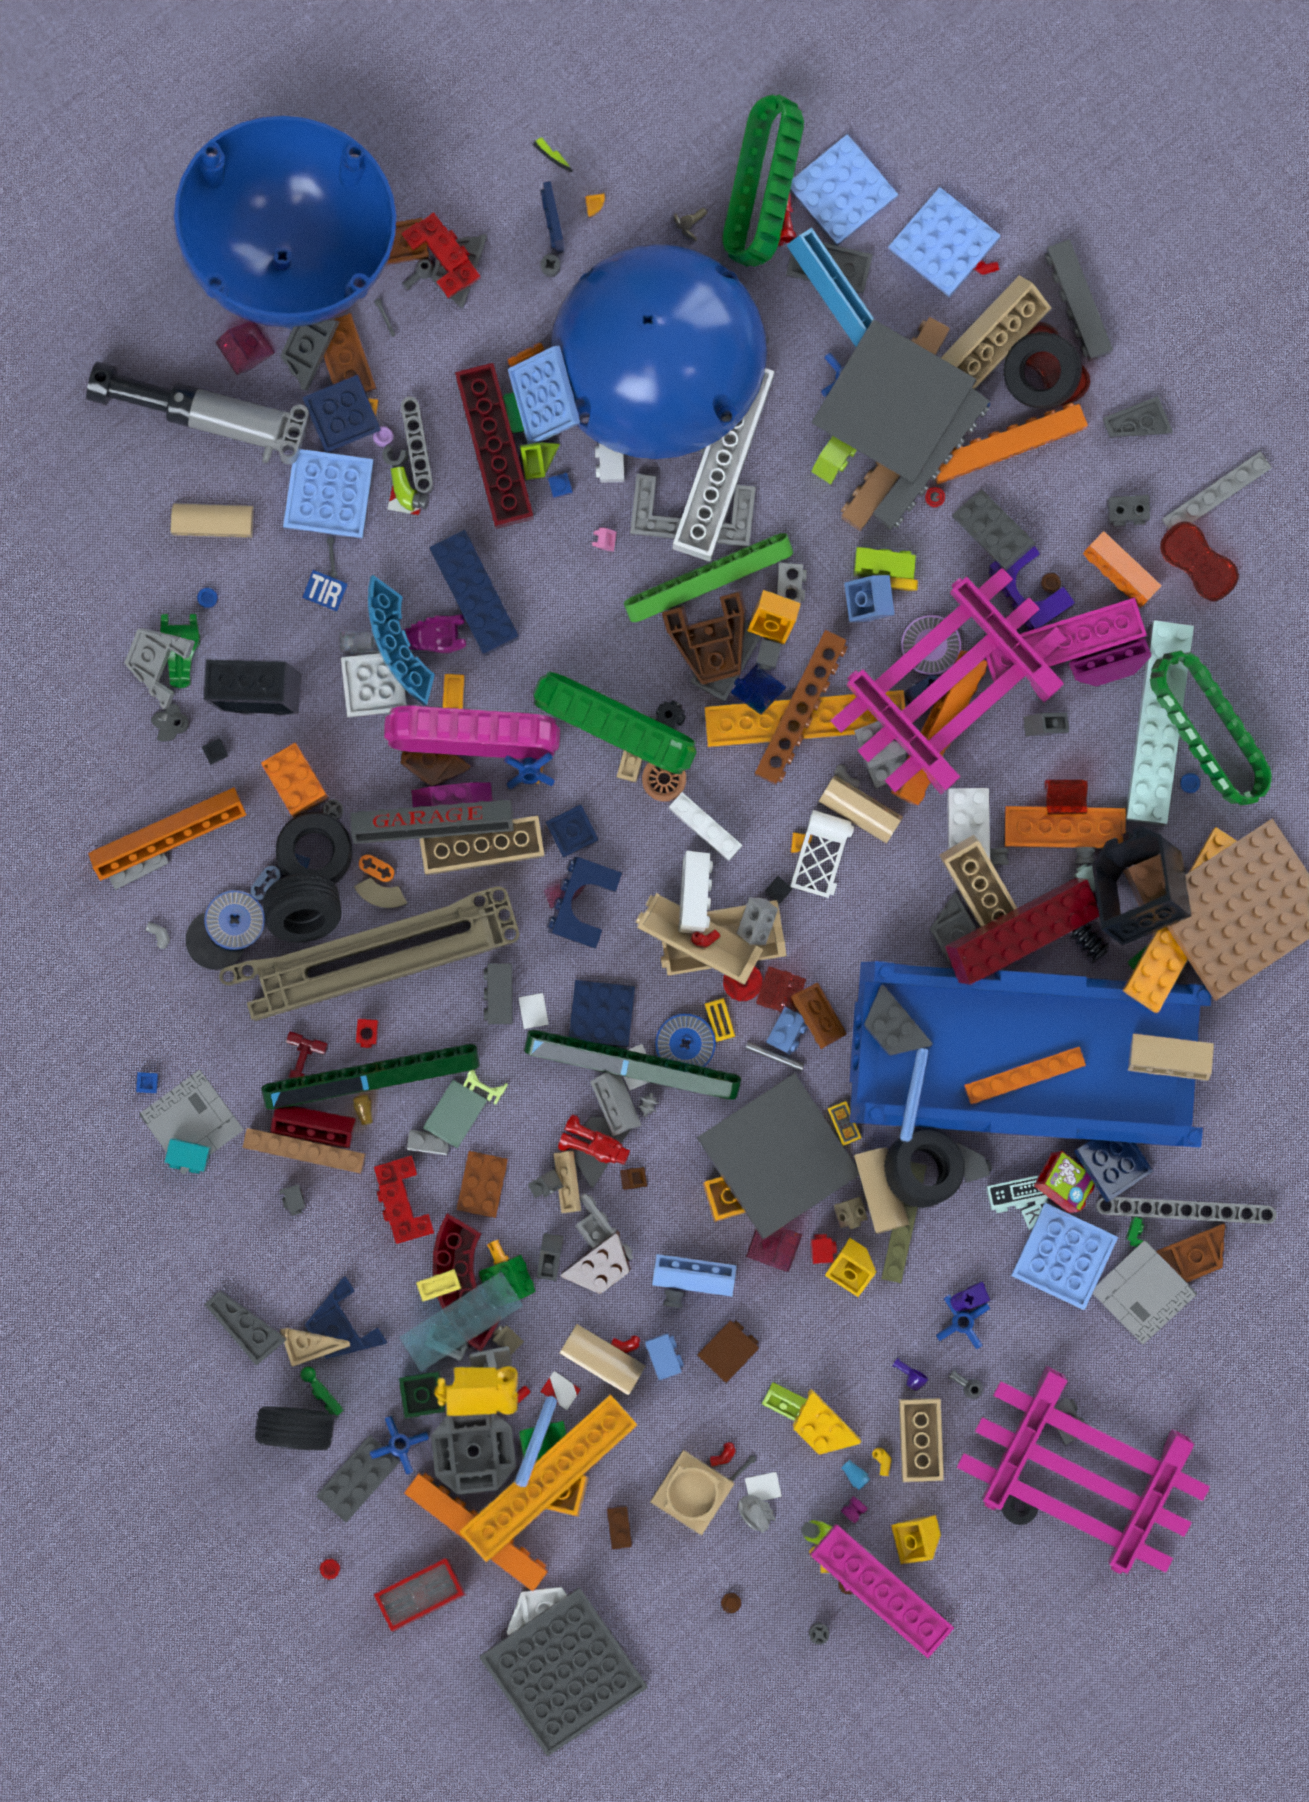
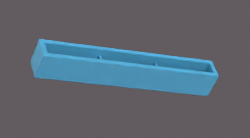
M810 228L786 246L855 347H857L874 318L817 234Z

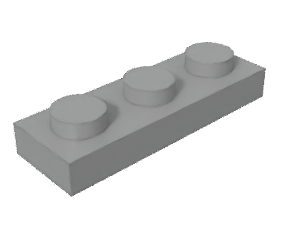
M161 853L110 876L109 879L114 889L117 890L169 864L165 853Z

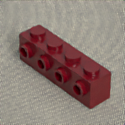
M296 1106L282 1107L274 1111L271 1133L350 1148L356 1118Z

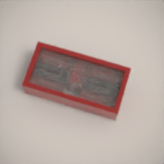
M448 1558L374 1594L392 1632L466 1596Z

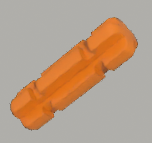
M537 343L533 348L530 347L518 353L516 357L508 358L507 362L511 368L545 351L541 343Z

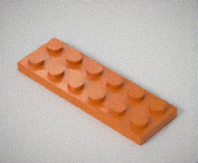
M1005 806L1004 847L1103 848L1106 841L1115 837L1118 840V844L1122 843V834L1126 833V808Z

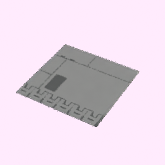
M200 1070L139 1114L166 1152L169 1140L175 1138L210 1146L211 1155L243 1131L241 1125ZM181 1167L180 1171L182 1174H185L189 1168Z
M1143 1241L1100 1281L1092 1293L1142 1344L1147 1342L1197 1295L1185 1280L1146 1241Z

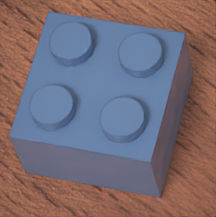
M873 575L844 583L849 622H868L895 615L889 575Z
M667 1332L645 1340L658 1380L682 1372L681 1368L684 1367L681 1355H676L674 1348H677V1344L673 1335L669 1336Z

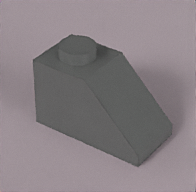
M1039 713L1023 717L1026 737L1069 733L1067 713Z
M956 1143L963 1156L962 1159H964V1179L966 1183L990 1176L989 1171H992L989 1159L985 1160L983 1155L960 1143Z
M543 1234L537 1278L557 1280L564 1236Z

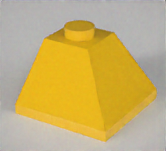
M849 1238L824 1276L859 1297L876 1274V1269L867 1248Z
M936 1515L919 1517L891 1525L900 1564L933 1559L941 1536Z

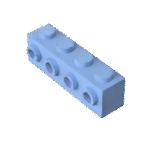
M657 1254L652 1285L732 1297L737 1265Z

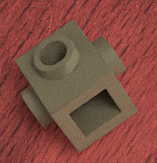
M861 1197L833 1205L841 1228L849 1226V1229H854L861 1226L860 1222L868 1220Z

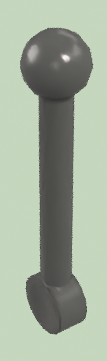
M376 299L374 301V304L378 306L383 316V319L389 329V332L393 337L395 336V332L381 305L382 300Z
M328 537L326 542L329 545L330 577L336 578L337 572L335 571L333 552L335 541L333 537Z
M750 1456L748 1461L730 1480H735L751 1463H755L756 1457Z

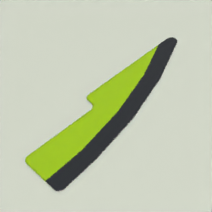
M542 137L533 142L534 147L547 159L559 167L573 172L557 150L552 151Z

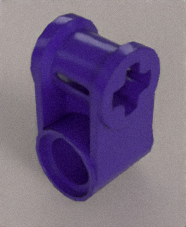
M983 1281L954 1294L951 1298L952 1308L960 1312L990 1301Z

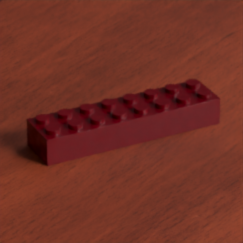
M494 363L455 372L495 529L534 520Z
M1074 878L946 945L945 948L958 982L971 985L1098 918V906L1088 879Z

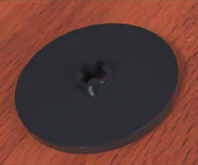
M205 912L200 914L191 922L186 933V947L189 955L198 965L206 969L221 970L232 966L240 959L245 948L229 950L217 944L213 945V941L210 940L211 938L205 928ZM230 917L231 924H239L238 919L236 917Z

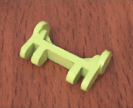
M474 1070L469 1071L463 1085L467 1087L470 1082L472 1083L469 1088L473 1091L475 1086H478L489 1092L488 1101H491L493 1095H495L494 1104L498 1103L508 1086L505 1083L504 1086L490 1088L479 1082Z

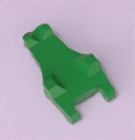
M190 614V625H169V615H161V633L195 641L191 654L186 659L172 650L170 652L168 668L170 685L174 688H187L191 685V662L200 645L196 614Z

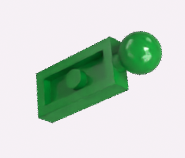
M309 1366L304 1367L300 1372L301 1379L304 1382H310L313 1387L311 1392L318 1400L322 1398L326 1403L325 1409L330 1414L338 1416L344 1411L342 1406L321 1381L316 1378L315 1369Z

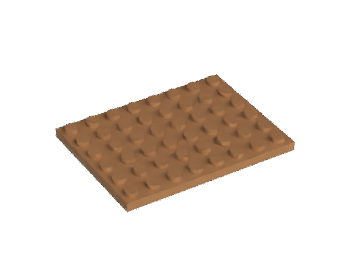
M1273 818L1185 875L1192 916L1167 927L1215 1001L1309 939V873ZM1166 888L1149 898V900L1152 901L1166 895Z

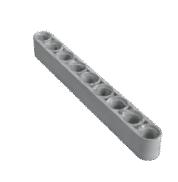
M1115 1197L1109 1201V1210L1103 1211L1100 1208V1203L1104 1198H1098L1095 1203L1097 1212L1104 1215L1270 1224L1274 1222L1277 1216L1273 1207L1265 1205ZM1123 1201H1127L1130 1204V1210L1125 1213L1120 1209ZM1144 1202L1150 1205V1211L1146 1214L1140 1210V1206ZM1164 1203L1170 1206V1212L1167 1215L1162 1214L1160 1210ZM1184 1204H1187L1191 1209L1187 1216L1181 1213V1207ZM1207 1205L1211 1212L1209 1216L1204 1217L1201 1214V1208ZM1224 1207H1228L1231 1211L1228 1218H1224L1221 1215V1210ZM1244 1208H1248L1251 1211L1248 1219H1244L1241 1216V1211ZM1264 1209H1268L1271 1212V1217L1268 1220H1264L1261 1217Z

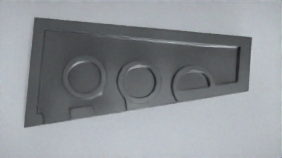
M219 1291L204 1304L256 1366L287 1340L286 1337L223 1291Z

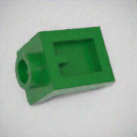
M1133 1216L1125 1240L1130 1241L1129 1245L1138 1247L1143 1240L1137 1239V1236H1141L1144 1224H1142V1219Z

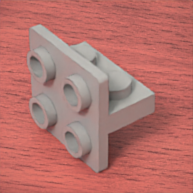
M508 1346L469 1355L471 1367L496 1368V1370L505 1366L513 1367Z

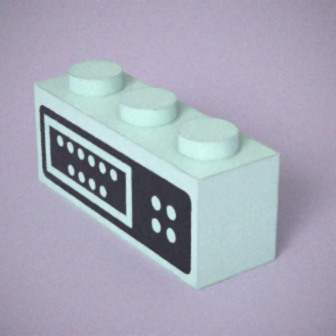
M1039 1175L986 1186L990 1209L996 1210V1213L1008 1211L1007 1207L1015 1206L1016 1209L1028 1207L1027 1203L1034 1201L1036 1205L1047 1203L1049 1197L1034 1187Z

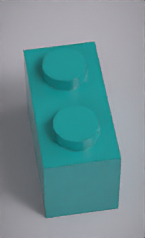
M171 1138L164 1163H168L169 1167L181 1170V1167L189 1168L188 1172L200 1174L201 1171L204 1172L207 1169L211 1147Z

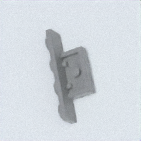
M584 1193L580 1196V1201L589 1211L590 1215L575 1225V1227L593 1249L614 1233L616 1229L610 1227L607 1216L596 1208V1202L593 1197ZM621 1241L626 1251V1259L630 1261L633 1258L631 1255L632 1250Z

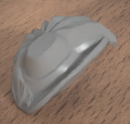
M752 1495L744 1496L739 1500L738 1510L740 1515L752 1529L764 1533L769 1529L771 1520L776 1521L773 1510L768 1502H764Z

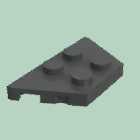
M487 235L471 238L464 237L456 240L460 247L463 245L470 254L468 256L469 261L476 270ZM438 259L431 277L435 283L447 274V271ZM471 286L450 297L462 309H464Z
M326 320L308 326L293 327L280 357L289 366L291 374L297 378L302 390L308 391L338 327L339 321Z
M956 893L953 894L930 928L949 964H951L945 946L976 930Z
M881 985L864 1022L865 1028L889 1056L930 1047L933 1043L886 987Z
M590 1117L585 1125L586 1128L594 1132L597 1130L616 1139L620 1144H622L631 1130L629 1129L613 1137L606 1118ZM578 1136L577 1138L588 1144L592 1143L591 1140L586 1139L582 1136ZM571 1148L569 1151L574 1152L576 1163L589 1185L594 1188L609 1163L599 1162L595 1157Z

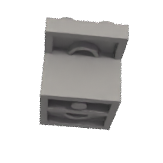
M879 721L854 730L860 747L883 728ZM895 739L869 762L863 758L875 789L887 785L884 780L907 760L905 756L907 752Z

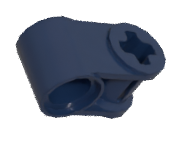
M935 675L928 676L904 691V695L909 703L928 688L930 680L935 682L939 677Z

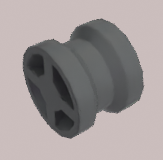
M552 254L542 258L540 262L542 273L548 277L556 276L560 271L559 259Z
M331 799L325 802L323 806L324 814L331 815L337 820L342 817L344 809L338 800Z
M1075 847V852L1077 853L1075 864L1094 863V847Z
M990 849L992 865H1009V860L1007 859L1009 849Z
M665 1289L666 1299L663 1301V1305L682 1308L681 1300L685 1292Z
M815 1623L810 1627L809 1636L813 1643L821 1645L828 1641L830 1634L826 1625Z

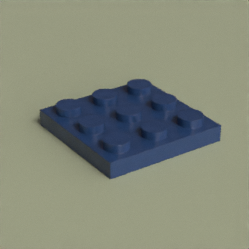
M551 181L543 183L544 189H540L543 210H545L551 247L556 248L557 253L565 252L552 184Z
M358 374L302 397L326 453L381 431Z
M575 980L569 1037L594 1043L629 1046L635 986Z
M1090 1140L1074 1151L1106 1202L1112 1200L1153 1172L1136 1143Z

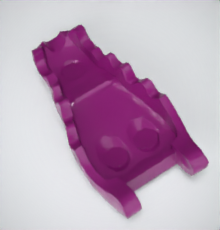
M434 616L433 618H426L424 622L418 621L416 624H411L410 628L403 629L411 645L408 648L410 650H425L437 653H452L465 648L466 640L458 639L457 626L464 623V616Z

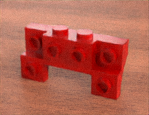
M434 212L401 233L413 251L427 243L430 250L447 271V274L437 280L436 283L448 299L481 279L480 274L469 261L468 256L470 254L463 245L461 247L458 245L456 234L452 229L448 231Z
M408 1156L375 1166L374 1170L379 1184V1191H376L379 1202L384 1203L383 1217L385 1222L389 1221L395 1243L399 1244L435 1233L430 1215L426 1214L414 1218L403 1179L418 1175L413 1157Z

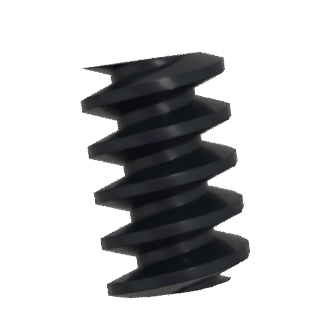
M1084 924L1073 930L1070 938H1078L1076 945L1083 944L1081 951L1088 950L1086 957L1093 956L1094 958L1091 963L1094 964L1108 952L1109 944L1102 945L1101 943L1104 938H1096L1099 932H1091L1094 926H1086Z

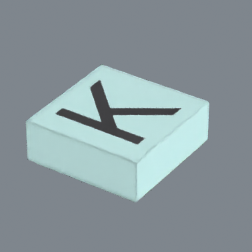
M1035 1204L1021 1210L1028 1229L1033 1228L1042 1209L1040 1204Z

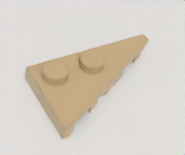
M290 1328L280 1330L281 1334L287 1338L284 1344L292 1367L350 1346L349 1341Z

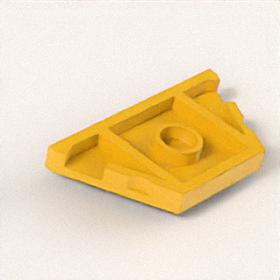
M810 1389L805 1404H802L800 1414L792 1425L793 1429L818 1455L860 1444L861 1439Z

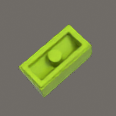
M772 1383L762 1405L795 1421L796 1417L800 1414L802 1404H805L807 1399L776 1383Z

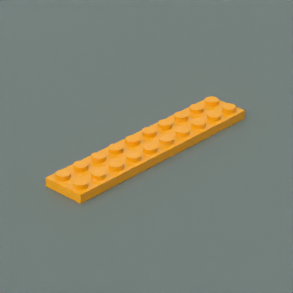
M904 690L887 691L885 693L900 711L905 708ZM850 694L819 697L818 699L822 701L817 711H812L810 717L813 720L808 729L804 727L801 735L804 736L803 739L855 735L854 730L875 723L878 720L867 709L843 732H840L830 720L851 703L856 696ZM790 700L704 707L708 747L770 742ZM803 703L796 707L797 711L801 714L808 711L807 705ZM792 721L788 724V729L795 732L799 729V725L797 722Z
M1214 827L1189 872L1231 846L1237 840L1219 828ZM1167 927L1154 933L1123 989V992L1155 1013L1161 1009L1188 960Z
M612 1395L608 1396L534 1464L526 1487H519V1485L513 1482L459 1532L484 1561L488 1562L638 1426L637 1423Z

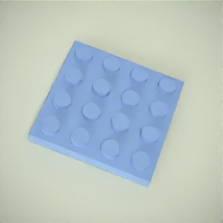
M848 134L794 177L790 189L836 246L898 196L897 192Z
M939 187L889 245V250L950 298L977 264L998 242L1001 235Z
M560 345L553 346L507 369L528 444L539 443L580 424L579 413L574 401Z
M300 449L298 459L292 464L283 527L363 539L374 459Z
M1044 1203L1011 1276L1085 1310L1118 1237Z

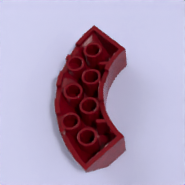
M447 1213L440 1225L433 1250V1276L455 1269L461 1289L438 1296V1300L449 1322L461 1337L482 1352L503 1316L486 1302L476 1282L474 1256L482 1233Z

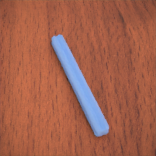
M924 1048L918 1049L916 1053L900 1139L907 1142L911 1140L929 1052Z
M553 1396L546 1397L515 1481L519 1487H526L557 1404V1399Z

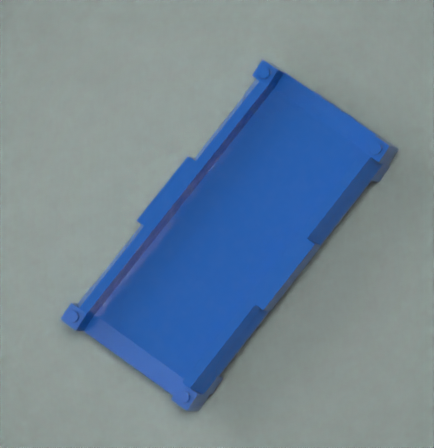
M879 961L861 962L858 1002H855L849 1080L852 1083L850 1123L902 1126L918 1049L889 1056L864 1026L878 989L881 985H884L933 1043L930 1047L924 1048L929 1052L914 1127L1202 1148L1203 1127H1192L1195 1079L1128 1071L1133 1034L1198 1042L1200 1006H1211V994L1205 985L1174 984L1161 1009L1155 1013L1123 992L1128 981L1092 979L1085 976L996 971L969 985L958 982L953 968L911 966ZM1080 1047L1086 1066L970 1104L964 1085Z

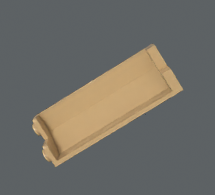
M658 893L655 896L650 895L645 905L648 909L645 913L641 912L636 920V923L639 924L638 929L745 985L763 951L762 948L749 944L744 939L709 922V927L705 928L703 935H708L715 929L721 937L707 948L695 946L691 941L692 934L678 932L680 906Z
M777 900L769 901L778 911L766 945H755L763 949L757 961L786 956ZM746 905L707 912L711 923L742 938L737 934ZM662 942L664 956H660L662 968L667 969L668 976L712 969L710 966Z

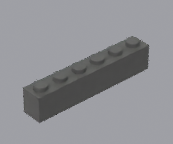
M1070 239L1047 247V254H1044L1047 265H1051L1054 271L1051 273L1054 283H1058L1061 289L1059 296L1061 301L1066 302L1068 307L1066 314L1070 321L1073 320L1075 325L1073 331L1076 339L1080 338L1082 343L1080 349L1083 357H1087L1088 361H1092L1110 354L1113 348Z

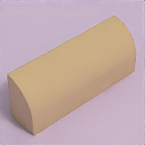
M173 504L171 534L178 536L252 538L254 506Z
M834 775L818 801L886 844L903 816Z
M1133 1034L1128 1071L1208 1081L1212 1074L1214 1044Z
M888 1147L854 1155L874 1228L878 1234L910 1225L903 1201L897 1198L896 1194H893V1191L890 1189L891 1187L888 1186L886 1181L884 1162L889 1151Z
M576 1324L560 1351L561 1355L627 1395L630 1394L646 1365Z

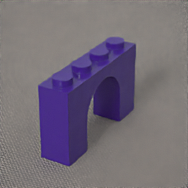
M1035 546L1006 571L1013 580L1001 592L1005 598L1009 597L1013 602L1011 606L1014 610L1026 600L1017 590L1016 576L1023 567L1039 557L1040 553ZM996 561L988 567L990 570L988 572L989 576L992 577L1002 568ZM1062 587L1045 600L1034 602L1040 610L1028 619L1024 625L1029 631L1043 627L1072 607L1075 602L1066 589Z

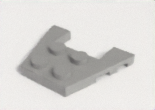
M145 628L137 629L124 663L140 682L143 681L149 688L148 692L161 702L159 705L163 709L169 708L175 692L159 683L170 652L172 650L186 659L190 656L195 641Z

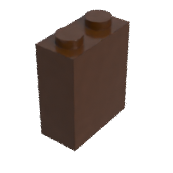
M729 1320L697 1354L725 1383L759 1349L757 1346L759 1341L751 1334L747 1336L742 1331L744 1327L737 1320L734 1322Z

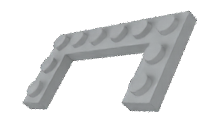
M637 474L630 534L675 539L681 519L652 515L656 476ZM736 485L732 524L723 523L717 544L749 547L756 487Z

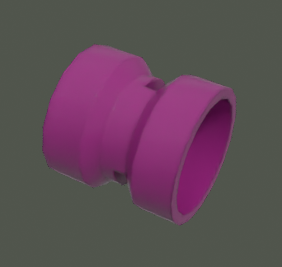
M853 1495L849 1500L850 1503L840 1511L856 1524L859 1516L865 1513L868 1508Z

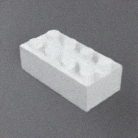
M989 788L948 789V849L974 834L990 859Z

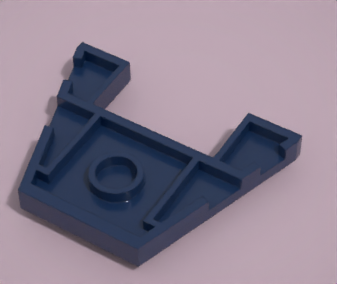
M346 1276L341 1279L305 1324L309 1333L349 1341V1347L324 1355L326 1359L388 1343L379 1327L360 1338L338 1302L355 1292Z

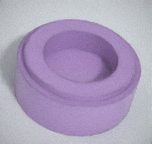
M382 426L381 431L373 434L375 443L380 447H385L393 442V433L388 427Z

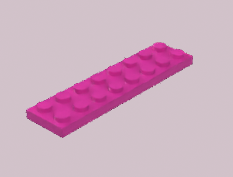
M1135 598L1020 634L1031 648L1039 643L1055 627L1067 638L1043 660L1049 667L1147 636ZM999 647L985 658L993 683L1014 665Z
M837 1524L829 1530L809 1553L813 1559L926 1658L933 1654L954 1629L950 1623Z

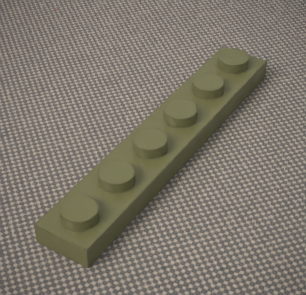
M910 1162L913 1175L918 1181L923 1183L927 1165ZM905 1203L904 1207L910 1225L891 1231L881 1277L883 1280L897 1283L902 1282L917 1213V1207Z

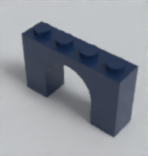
M573 857V860L570 859L567 865V877L562 880L560 890H562L560 897H557L554 902L553 908L555 912L553 917L550 916L547 923L548 933L596 949L602 929L585 924L575 917L571 908L572 897L580 887L587 884L616 892L622 873L580 857Z

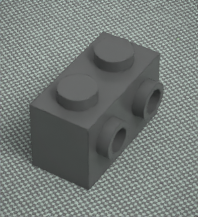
M1149 495L1109 497L1107 499L1108 524H1113L1114 527L1126 526V523H1133L1134 526L1145 525V522L1150 520Z

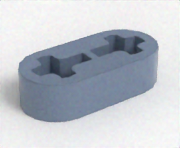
M275 866L266 867L252 885L251 895L257 900H263L264 895L256 896L257 891L255 888H260L265 883L266 886L263 891L266 893L274 882L281 879L280 870ZM276 870L275 875L277 878H271L267 883L266 880L269 877L267 872Z

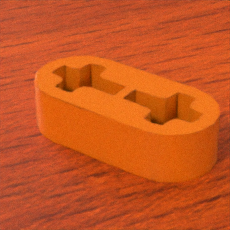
M364 855L359 860V867L362 871L382 882H390L395 876L392 866L372 855ZM369 858L372 859L371 863L375 865L376 868L373 869L371 867H368L367 869H365L363 861H368ZM378 868L383 870L389 868L391 876H386L385 879L382 878L383 874L377 871Z

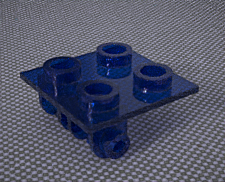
M755 665L744 678H737L734 685L736 686L730 693L762 715L787 687Z

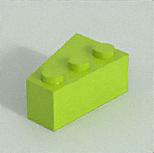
M832 436L820 453L811 472L832 484L840 471L843 472L849 463L847 461L850 456L853 458L858 450Z
M857 547L853 576L889 575L894 578L914 579L916 555L911 554V551H900L897 553L889 549L875 550L867 547Z

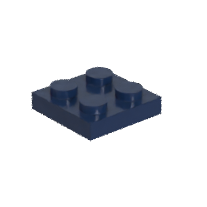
M581 804L545 822L563 858L599 841Z

